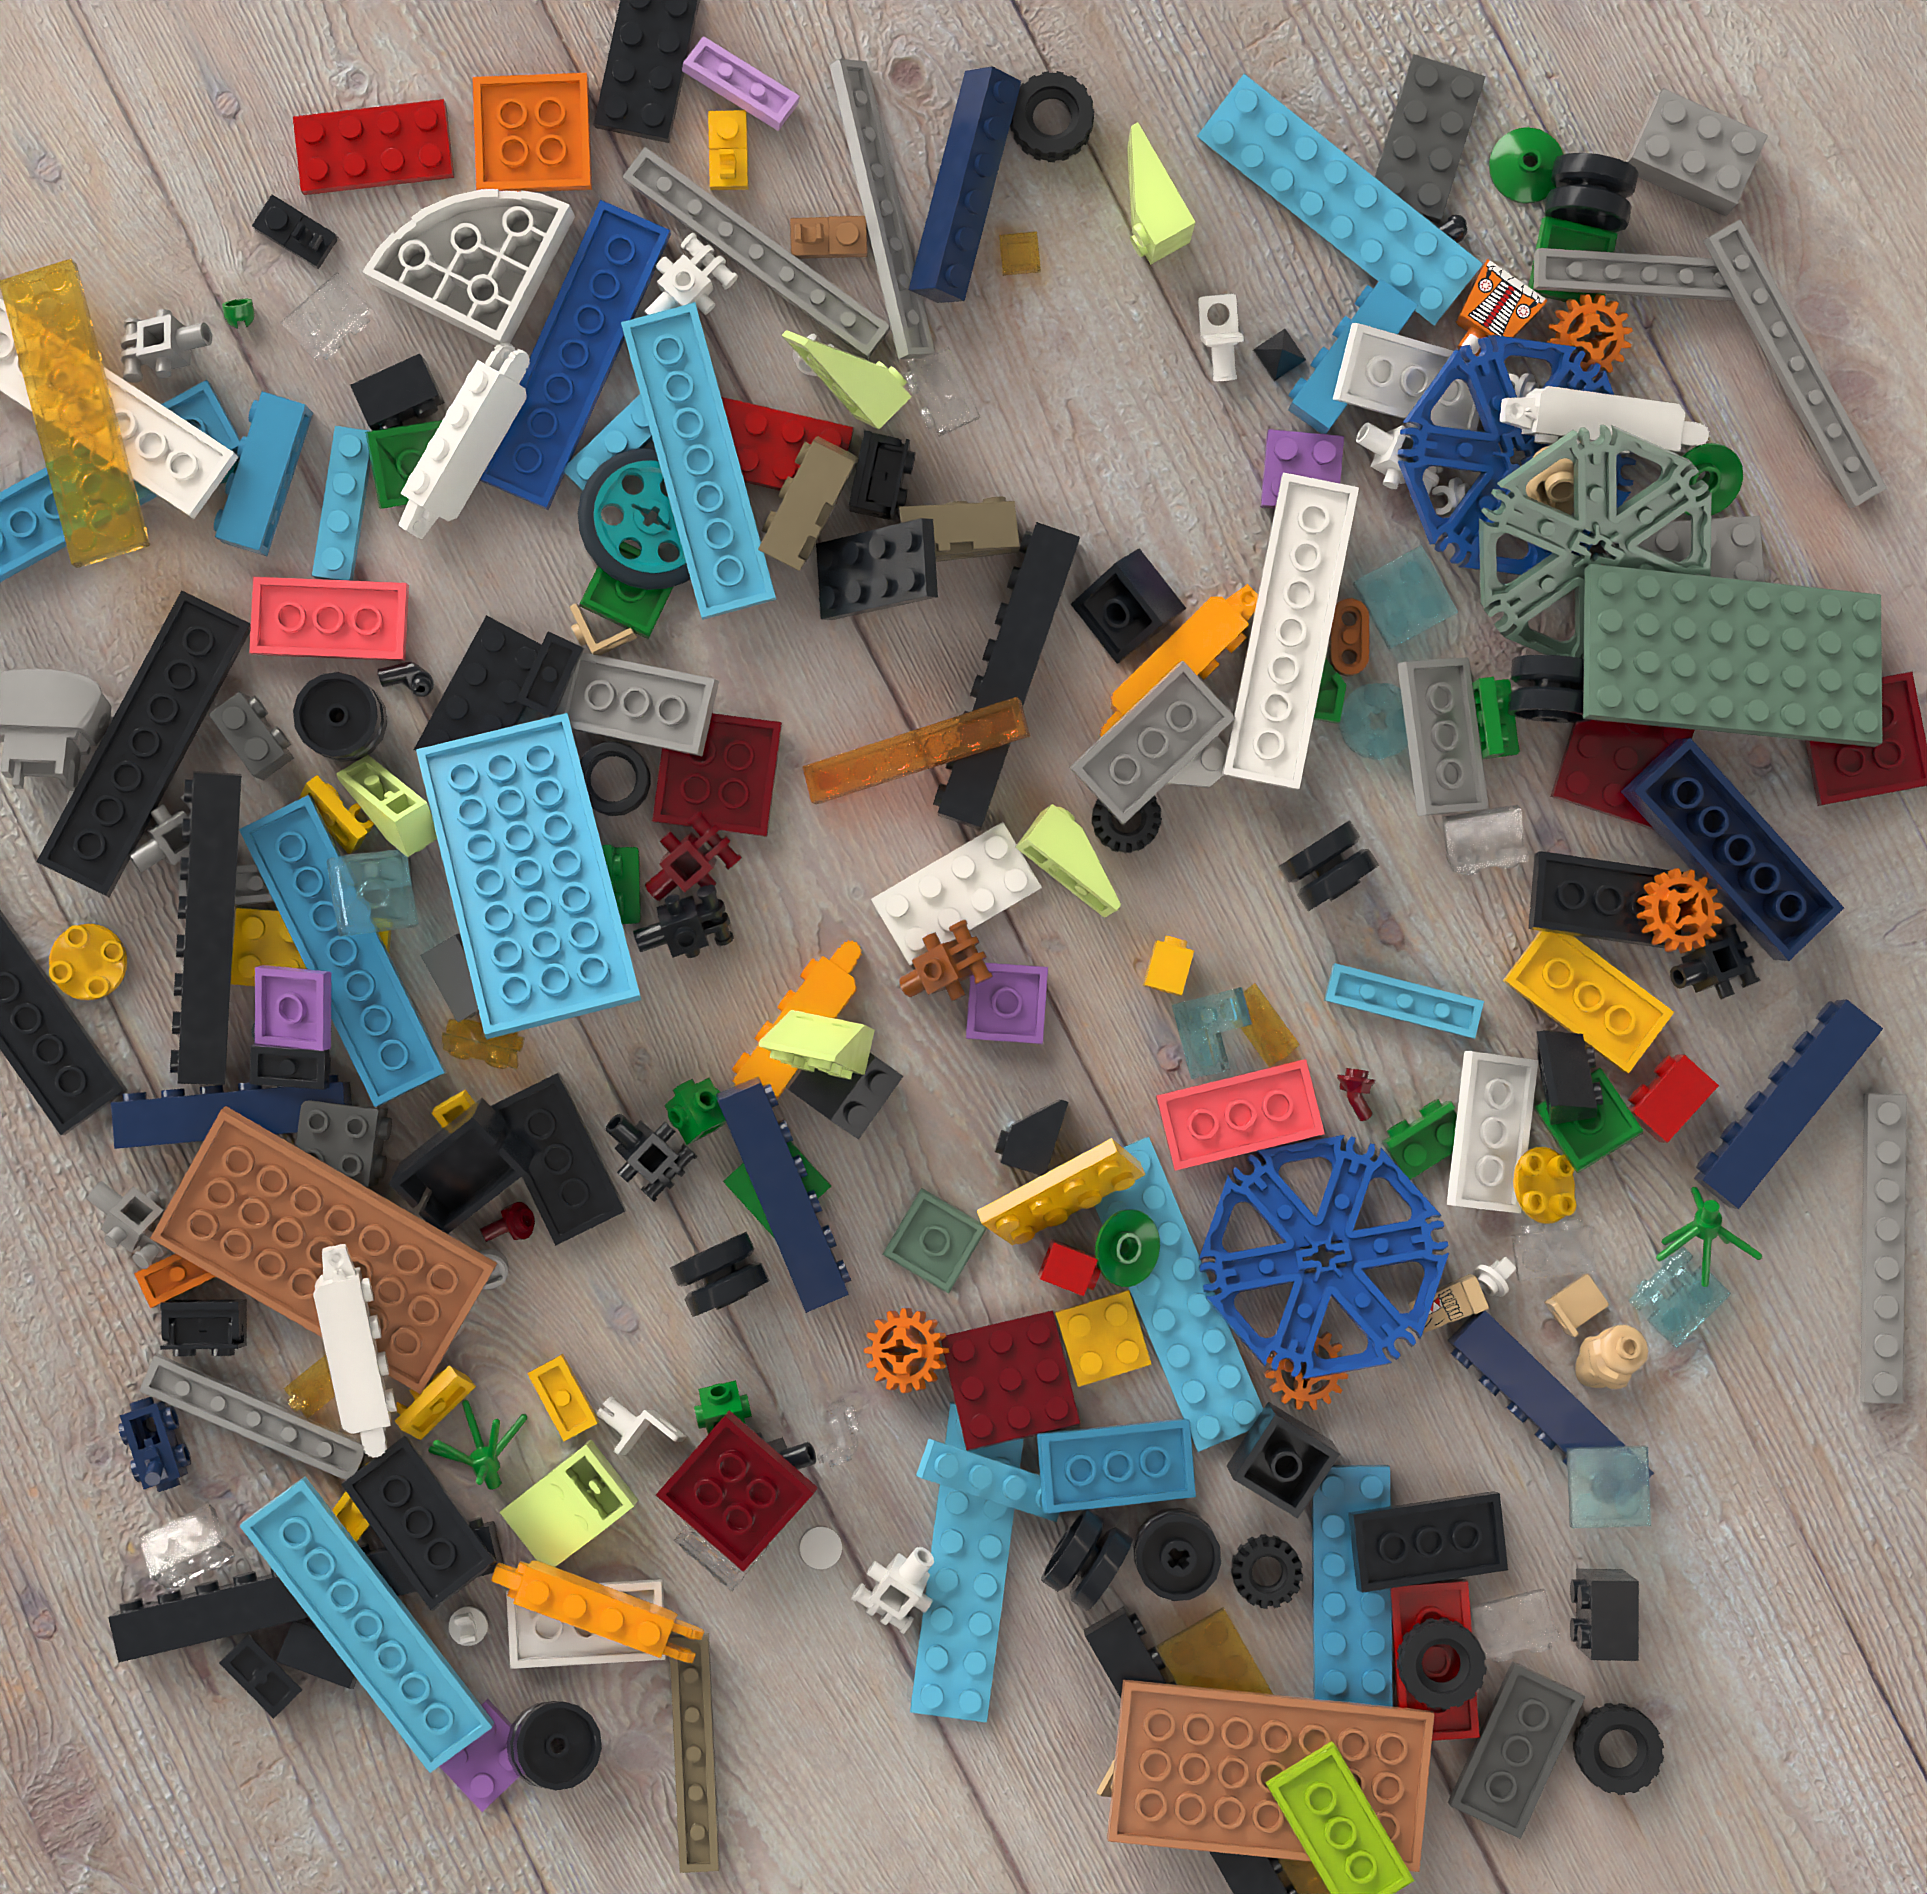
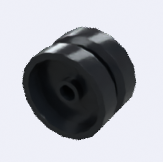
M1567 153L1558 156L1554 161L1551 174V182L1556 188L1550 190L1547 195L1544 214L1545 216L1611 232L1625 230L1629 224L1632 209L1630 202L1626 198L1631 197L1635 192L1638 171L1636 167L1626 161L1600 154Z
M1523 655L1512 659L1511 680L1519 686H1523V688H1518L1509 694L1508 714L1521 719L1553 723H1581L1592 720L1583 719L1584 659L1560 655Z
M341 672L321 674L307 682L297 695L293 708L294 727L302 742L316 753L340 762L360 760L372 753L383 740L387 727L386 707L378 693L355 676ZM338 713L344 714V719L341 722L335 720Z
M1350 820L1278 866L1289 883H1296L1310 873L1314 876L1315 879L1302 887L1297 895L1307 911L1312 910L1328 899L1330 901L1336 899L1361 882L1360 878L1379 866L1369 849H1361L1347 859L1343 855V852L1358 843L1360 838L1359 833Z
M747 1231L670 1267L678 1286L685 1287L701 1279L704 1283L703 1286L689 1292L684 1299L692 1317L714 1308L719 1310L748 1296V1292L770 1281L762 1263L753 1262L737 1269L735 1263L751 1256L755 1250Z
M1183 1508L1162 1509L1150 1515L1138 1528L1133 1543L1134 1562L1144 1584L1157 1596L1172 1601L1191 1600L1205 1593L1217 1579L1221 1566L1220 1545L1209 1524L1195 1512ZM1176 1548L1179 1552L1183 1551V1554L1180 1558L1173 1559L1170 1551Z
M1089 1509L1083 1510L1063 1534L1041 1577L1043 1583L1057 1592L1068 1587L1075 1578L1070 1590V1599L1086 1611L1096 1604L1108 1588L1125 1560L1133 1541L1131 1536L1114 1527L1108 1530L1097 1543L1104 1528L1103 1518Z
M564 1701L536 1703L522 1711L511 1725L506 1742L508 1760L516 1775L529 1785L555 1791L573 1788L586 1780L598 1765L602 1750L600 1730L593 1717L579 1705ZM553 1739H558L559 1745L554 1747L553 1753L550 1749V1743Z

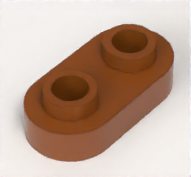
M1353 598L1343 599L1336 604L1329 637L1330 664L1336 672L1343 676L1359 674L1369 661V612L1361 601ZM1345 613L1352 614L1355 618V624L1352 626L1345 625L1342 622V615ZM1344 651L1352 652L1355 656L1354 663L1346 664L1342 660V653Z

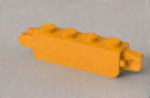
M1247 584L1226 600L1223 597H1210L1112 693L1111 709L1115 713L1107 720L1106 724H1103L1104 726L1101 727L1099 735L1102 737L1181 661H1184L1197 676L1205 680L1220 665L1216 658L1225 649L1232 654L1248 638L1243 632L1249 625L1247 621L1255 612L1258 594L1253 588Z
M848 940L841 944V948L835 951L830 960L824 956L819 961L812 958L799 976L805 980L796 993L791 989L786 993L777 1006L782 1011L774 1024L767 1020L754 1039L760 1042L790 1010L836 1019L857 991L856 980L849 974L857 965V960L862 955L861 946L853 940ZM758 1044L751 1055L744 1052L732 1068V1071L737 1074L732 1082L735 1083L734 1086H737L759 1076L762 1086L771 1084L778 1100L798 1069L791 1067L792 1065L781 1063L779 1060L769 1058L771 1051L759 1047Z
M532 1560L529 1564L520 1561L517 1568L499 1562L491 1578L492 1582L509 1588L507 1596L514 1599L513 1604L658 1658L666 1655L683 1662L693 1663L696 1653L686 1647L668 1642L670 1634L673 1631L692 1640H702L705 1632L695 1625L676 1619L678 1614L672 1610L539 1561Z

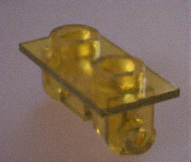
M1256 983L1224 1005L1268 1067H1271L1279 1060L1281 1061L1300 1046Z
M449 1019L446 1033L442 1032L441 1035L443 1051H447L451 1056L462 1060H468L470 1057L483 1060L489 1066L498 1069H506L507 1067L518 1069V1051H522L525 1037L518 1036V1032L486 1039V1037H482L483 1026L481 1022L465 1019L457 1023L456 1020Z
M326 1354L284 1388L290 1396L287 1399L289 1405L295 1411L300 1409L307 1419L335 1397Z

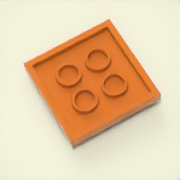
M587 73L473 77L476 190L498 189L499 191L521 192V190L529 192L592 190L589 78Z

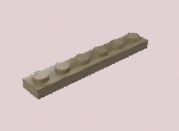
M704 1633L702 1640H692L683 1635H670V1643L686 1647L696 1653L693 1663L683 1662L670 1657L680 1873L719 1871L709 1633Z

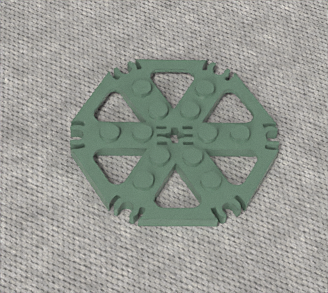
M1600 425V435L1595 441H1590L1589 431L1585 427H1581L1578 433L1573 429L1499 481L1497 484L1501 488L1510 490V492L1506 494L1500 489H1493L1491 494L1498 500H1501V506L1494 511L1485 507L1482 509V513L1494 523L1485 522L1479 518L1481 605L1489 617L1494 616L1498 612H1504L1503 617L1494 624L1503 637L1545 655L1570 656L1584 659L1585 568L1590 564L1601 565L1602 563L1606 566L1691 575L1700 574L1711 577L1712 493L1707 490L1709 487L1703 480L1689 486L1690 478L1699 472L1689 459L1611 425L1612 436L1607 426ZM1622 451H1630L1659 464L1661 474L1658 480L1617 508L1616 455ZM1563 458L1570 459L1573 462L1574 516L1530 498L1526 494V486L1531 479ZM1684 512L1690 513L1691 552L1686 559L1674 561L1638 545ZM1586 529V530L1590 531L1591 533L1588 534V533L1584 532L1583 530ZM1508 533L1552 552L1551 555L1514 581L1506 584L1498 581L1496 543L1501 535ZM1600 540V545L1611 556L1595 552L1591 557V553L1580 542L1596 545ZM1575 589V633L1572 638L1567 641H1558L1529 628L1528 621Z

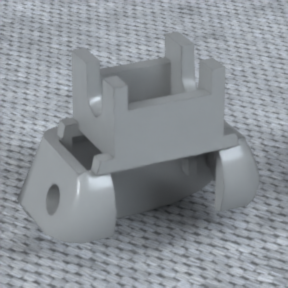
M14 669L0 672V741L4 742L0 772L5 778H12V785L15 789H23L24 777L32 776L57 777L60 780H66L65 787L69 791L75 790L78 784L81 755H89L90 746H97L101 741L111 717L112 706L103 695L99 684L86 676L68 671ZM79 733H81L80 745H76L73 740H77Z

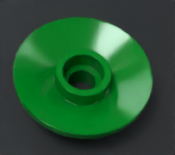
M1518 128L1502 136L1494 146L1489 159L1490 177L1497 190L1506 198L1518 203H1536L1546 199L1550 190L1556 188L1551 182L1553 164L1558 156L1564 154L1558 142L1548 133L1536 128ZM1525 156H1532L1536 161V165L1534 167L1526 166L1523 158Z
M1707 443L1692 448L1682 456L1689 459L1699 471L1690 478L1689 486L1696 484L1698 476L1705 471V476L1701 480L1708 485L1709 488L1707 490L1712 493L1711 516L1727 508L1738 495L1743 482V466L1737 454L1725 445Z
M1133 1209L1118 1211L1105 1221L1097 1236L1095 1258L1098 1259V1269L1101 1270L1102 1276L1108 1282L1120 1287H1132L1141 1283L1150 1275L1157 1263L1160 1251V1238L1156 1225L1147 1214Z

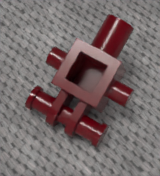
M698 811L686 822L688 826L691 825L699 834L698 838L691 832L679 841L670 831L659 841L668 851L659 863L663 869L645 883L647 891L657 901H661L677 886L684 893L696 883L700 887L705 885L715 886L717 882L709 874L717 862L714 856L717 855L724 862L727 870L732 868L742 858L740 854L737 855L728 845L730 839L727 836L721 839L717 834L720 828L716 824L711 826L702 816L703 813L701 811ZM707 842L711 846V848L708 850L703 845L704 843Z

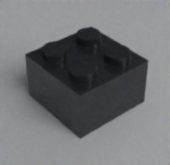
M1268 1402L1226 1466L1233 1480L1298 1519L1340 1456V1453L1332 1440Z
M1576 1569V1579H1571L1570 1582L1571 1602L1576 1603V1618H1571L1570 1620L1571 1641L1576 1642V1647L1590 1660L1639 1661V1581L1623 1569Z

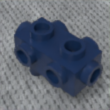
M151 1396L130 1403L131 1411L119 1415L122 1423H119L118 1427L123 1443L129 1445L134 1460H131L130 1465L135 1480L142 1483L143 1490L156 1486L158 1492L181 1485L179 1478L188 1474L186 1466L191 1465V1456L185 1443L178 1444L174 1429L179 1428V1419L174 1407H166L163 1401L154 1403ZM149 1417H153L157 1428L156 1431H150L147 1428L146 1421Z

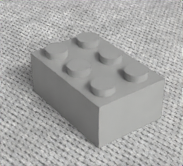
M1663 88L1653 101L1626 162L1636 167L1639 178L1727 216L1738 204L1768 135Z

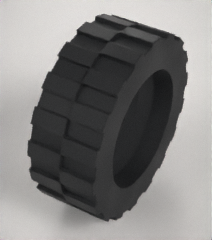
M1056 71V73L1042 72L1041 75L1030 77L1029 81L1025 84L1022 83L1010 124L1011 132L1013 131L1014 140L1017 145L1020 144L1022 151L1027 155L1029 153L1034 156L1036 160L1041 161L1042 159L1055 163L1056 160H1067L1069 156L1078 154L1081 151V147L1087 144L1094 122L1093 100L1091 95H1088L1087 88L1083 83L1077 82V78L1072 75L1069 77L1064 75V72ZM1047 99L1060 100L1070 110L1071 121L1065 131L1057 135L1042 133L1035 126L1033 120L1035 108L1039 103Z
M1440 1617V1619L1436 1620L1433 1618L1425 1619L1426 1622L1421 1624L1418 1622L1412 1626L1413 1629L1409 1633L1406 1632L1403 1636L1404 1640L1397 1650L1399 1657L1396 1659L1401 1681L1416 1700L1420 1703H1426L1428 1707L1434 1709L1435 1707H1441L1445 1710L1453 1706L1460 1707L1464 1705L1465 1701L1471 1700L1476 1696L1475 1692L1478 1688L1481 1689L1484 1683L1482 1680L1483 1676L1486 1675L1487 1667L1484 1663L1486 1657L1481 1644L1468 1628L1466 1629L1455 1620L1452 1622L1448 1618ZM1437 1644H1446L1453 1647L1460 1657L1459 1672L1453 1679L1447 1682H1435L1429 1679L1423 1671L1422 1659L1425 1652Z
M1606 1703L1600 1708H1593L1592 1712L1587 1716L1584 1715L1580 1720L1579 1728L1576 1727L1574 1733L1576 1737L1575 1742L1573 1741V1750L1576 1753V1756H1574L1576 1763L1591 1783L1596 1787L1599 1786L1607 1793L1615 1792L1617 1795H1625L1628 1792L1636 1793L1639 1792L1640 1788L1649 1786L1654 1776L1657 1777L1659 1774L1660 1764L1664 1760V1755L1662 1754V1748H1664L1663 1741L1659 1737L1660 1732L1652 1721L1638 1709L1630 1708L1623 1703L1618 1705ZM1617 1729L1625 1730L1632 1734L1637 1743V1754L1634 1760L1629 1765L1621 1768L1607 1765L1602 1760L1599 1752L1602 1738L1608 1732Z

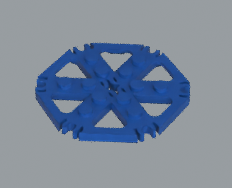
M1498 335L1478 339L1481 348L1479 356L1473 354L1470 344L1455 350L1402 422L1414 424L1418 428L1410 427L1400 430V434L1410 436L1414 444L1410 450H1398V455L1401 457H1413V462L1410 463L1403 460L1398 461L1399 467L1429 544H1435L1434 549L1437 552H1443L1450 543L1455 547V553L1450 559L1452 564H1458L1463 561L1459 566L1460 568L1480 570L1479 518L1485 522L1494 523L1482 513L1483 507L1494 511L1501 506V500H1498L1491 494L1493 489H1500L1506 494L1510 492L1508 489L1501 488L1497 483L1520 467L1518 463L1511 464L1510 457L1514 455L1513 448L1516 451H1524L1525 458L1521 459V465L1532 459L1540 449L1549 446L1548 444L1535 443V436L1521 434V428L1500 422L1502 399L1517 398L1504 363L1505 359L1513 355L1547 361L1551 366V376L1543 388L1552 386L1614 395L1606 371H1600L1601 365L1594 363L1588 367L1587 371L1581 369L1580 362L1586 353L1578 351L1572 354L1577 347ZM1460 379L1467 384L1485 432L1441 427L1433 424L1431 411L1454 380ZM1621 454L1616 455L1617 486H1631L1634 480L1624 479L1621 476V468L1624 465H1636V460L1630 457L1622 458ZM1435 466L1481 473L1449 517L1441 518L1435 513L1423 482V473L1428 467ZM1617 489V508L1623 504L1631 491L1624 492ZM1586 529L1583 530L1584 532H1586V533H1588V534L1591 533L1590 531H1588V530H1586ZM1527 542L1528 552L1522 559L1496 556L1497 572L1522 575L1551 555L1552 552ZM1580 542L1587 548L1588 551L1593 546V544L1588 545L1586 543Z
M1345 1135L1257 1150L1256 1154L1265 1163L1263 1166H1261L1256 1156L1252 1154L1248 1156L1247 1161L1253 1166L1254 1172L1251 1175H1243L1237 1167L1233 1169V1177L1242 1184L1241 1186L1235 1184L1229 1175L1227 1176L1198 1260L1200 1261L1205 1258L1215 1259V1263L1209 1261L1199 1265V1272L1212 1271L1216 1275L1214 1283L1203 1285V1292L1211 1293L1218 1289L1221 1291L1218 1295L1206 1296L1207 1301L1264 1367H1266L1267 1358L1271 1352L1276 1355L1271 1363L1272 1371L1276 1372L1281 1360L1291 1361L1293 1364L1291 1378L1294 1379L1300 1373L1301 1364L1306 1365L1305 1375L1302 1380L1389 1365L1392 1362L1383 1353L1382 1349L1385 1348L1391 1358L1399 1359L1401 1355L1395 1349L1394 1342L1397 1339H1404L1410 1347L1416 1344L1415 1337L1406 1331L1407 1328L1415 1332L1419 1339L1421 1338L1449 1253L1444 1255L1432 1254L1433 1251H1443L1449 1246L1448 1241L1437 1243L1431 1238V1232L1442 1229L1444 1222L1437 1220L1427 1224L1425 1221L1430 1218H1440L1441 1214L1382 1148H1380L1379 1157L1375 1162L1370 1160L1375 1152V1144L1370 1143L1367 1153L1363 1155L1356 1154L1353 1150L1356 1138L1352 1136L1346 1143L1345 1151L1340 1149L1341 1141ZM1318 1157L1325 1158L1331 1163L1332 1172L1316 1217L1279 1176V1169L1282 1165ZM1375 1178L1385 1179L1411 1209V1217L1408 1221L1353 1231L1369 1182ZM1240 1202H1246L1253 1206L1284 1243L1230 1253L1224 1249L1222 1238L1234 1206ZM1341 1241V1243L1331 1244L1332 1242ZM1311 1246L1309 1249L1300 1250V1248ZM1320 1246L1325 1247L1328 1253H1344L1331 1258L1327 1267H1322L1320 1261H1303V1259L1312 1258V1256L1316 1255ZM1406 1262L1419 1263L1423 1267L1424 1277L1413 1309L1408 1313H1399L1362 1270ZM1346 1264L1345 1267H1336V1265ZM1315 1269L1316 1271L1305 1274V1271ZM1293 1283L1278 1330L1270 1338L1259 1336L1234 1306V1299L1241 1292ZM1330 1297L1335 1300L1366 1336L1368 1345L1364 1352L1331 1359H1322L1316 1355L1314 1344Z

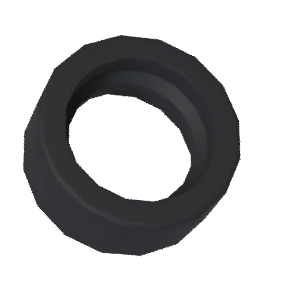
M603 742L590 748L580 759L591 806L595 811L608 816L625 815L636 810L646 799L651 786L650 770L644 758L631 746L620 742ZM617 756L627 760L632 765L636 774V783L628 797L620 801H607L601 799L595 793L591 785V774L599 761L607 757Z

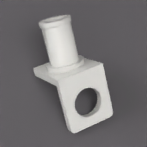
M1230 293L1201 296L1198 298L1200 337L1207 347H1211L1213 381L1235 380L1237 375L1234 345L1238 344V342H1244V335L1239 332L1236 295ZM1216 303L1226 305L1229 310L1228 320L1219 326L1211 324L1207 317L1209 308Z
M613 1396L609 1397L602 1404L606 1408H599L596 1414L597 1417L603 1419L622 1435L621 1441L613 1451L617 1455H626L650 1423L675 1442H683L687 1437L655 1410H644L641 1415L636 1417L617 1402Z

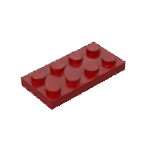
M444 99L293 116L300 188L303 195L454 178L447 106Z
M721 397L745 483L781 491L787 477L789 476L794 479L801 466L795 463V460L804 442L812 444L817 436L849 452L854 428L851 426Z
M1466 1579L1443 1580L1390 1588L1398 1707L1434 1712L1432 1741L1480 1738L1476 1692L1474 1698L1468 1699L1460 1707L1453 1706L1445 1710L1441 1707H1435V1709L1428 1707L1426 1703H1420L1409 1693L1401 1681L1396 1659L1399 1657L1397 1650L1404 1640L1403 1636L1406 1632L1409 1633L1413 1629L1412 1626L1418 1622L1419 1624L1426 1622L1425 1619L1433 1618L1436 1620L1442 1617L1448 1618L1452 1622L1455 1620L1466 1629L1468 1628L1472 1633L1468 1581ZM1437 1644L1430 1647L1422 1659L1425 1675L1429 1679L1440 1683L1453 1679L1459 1672L1461 1664L1457 1651L1446 1644Z

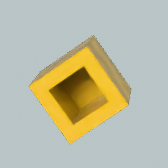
M1165 936L1164 942L1155 941L1143 986L1181 996L1194 954V950L1186 948L1188 942L1171 936Z

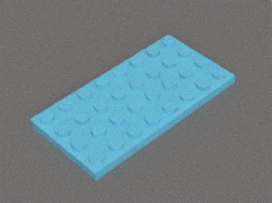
M568 713L416 749L486 1039L640 1001L641 996Z

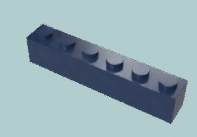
M993 66L966 70L964 73L908 289L936 303L965 301L1021 85V80Z
M1836 1000L1835 1003L1829 1001L1816 1016L1819 1023L1811 1033L1805 1031L1792 1046L1795 1053L1787 1063L1781 1061L1768 1076L1771 1083L1763 1093L1757 1091L1752 1095L1744 1106L1747 1110L1746 1114L1739 1122L1733 1121L1727 1126L1720 1137L1723 1140L1722 1144L1715 1152H1707L1697 1164L1696 1168L1699 1172L1694 1179L1729 1208L1739 1209L1883 1030L1880 1025L1849 1000Z
M329 1075V1088L324 1090L281 1086L262 1089V1085H254L248 1082L238 1083V1091L224 1092L223 1085L199 1087L200 1095L185 1096V1088L161 1090L162 1098L147 1099L146 1092L123 1094L122 1102H111L114 1149L204 1141L218 1114L225 1106L273 1134L297 1133L301 1105L305 1101L312 1100L352 1106L350 1082H339L338 1075Z
M758 1076L717 1093V1101L805 1312L807 1313L849 1295L845 1283L852 1280L843 1259L838 1262L834 1260L830 1249L836 1247L837 1244L829 1225L821 1227L817 1219L816 1213L823 1210L814 1189L806 1192L801 1178L808 1176L799 1154L792 1157L786 1144L793 1141L785 1119L777 1122L772 1110L773 1107L779 1104L771 1084L762 1086Z
M1482 1311L1472 1314L1447 1340L1455 1348L1450 1354L1466 1369L1473 1365L1483 1375L1478 1381L1494 1396L1501 1392L1511 1402L1506 1408L1522 1423L1529 1419L1539 1429L1534 1435L1550 1450L1557 1446L1567 1456L1562 1462L1579 1478L1585 1473L1595 1483L1590 1489L1607 1505L1613 1500L1623 1507L1654 1474L1646 1464L1488 1312Z

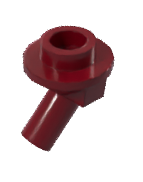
M1346 1068L1345 1075L1337 1074L1340 1090L1347 1091L1348 1101L1359 1121H1366L1371 1118L1373 1113L1362 1093L1370 1094L1371 1086L1375 1084L1376 1080L1368 1079L1369 1071Z
M515 1202L501 1211L503 1218L479 1229L485 1242L507 1232L510 1233L513 1240H525L533 1233L535 1217L526 1204Z

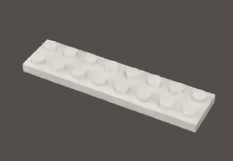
M0 299V392L194 520L238 459V456Z
M1289 473L1282 474L1223 776L1293 790L1300 789L1359 487Z

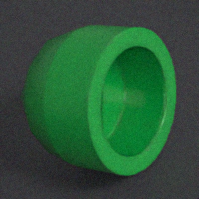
M235 299L222 304L224 318L231 327L239 329L237 321L244 320L246 327L253 322L255 311L252 299Z

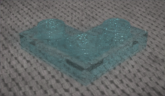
M1242 987L1173 1004L1172 1009L1191 1079L1230 1070L1221 1032L1252 1024Z

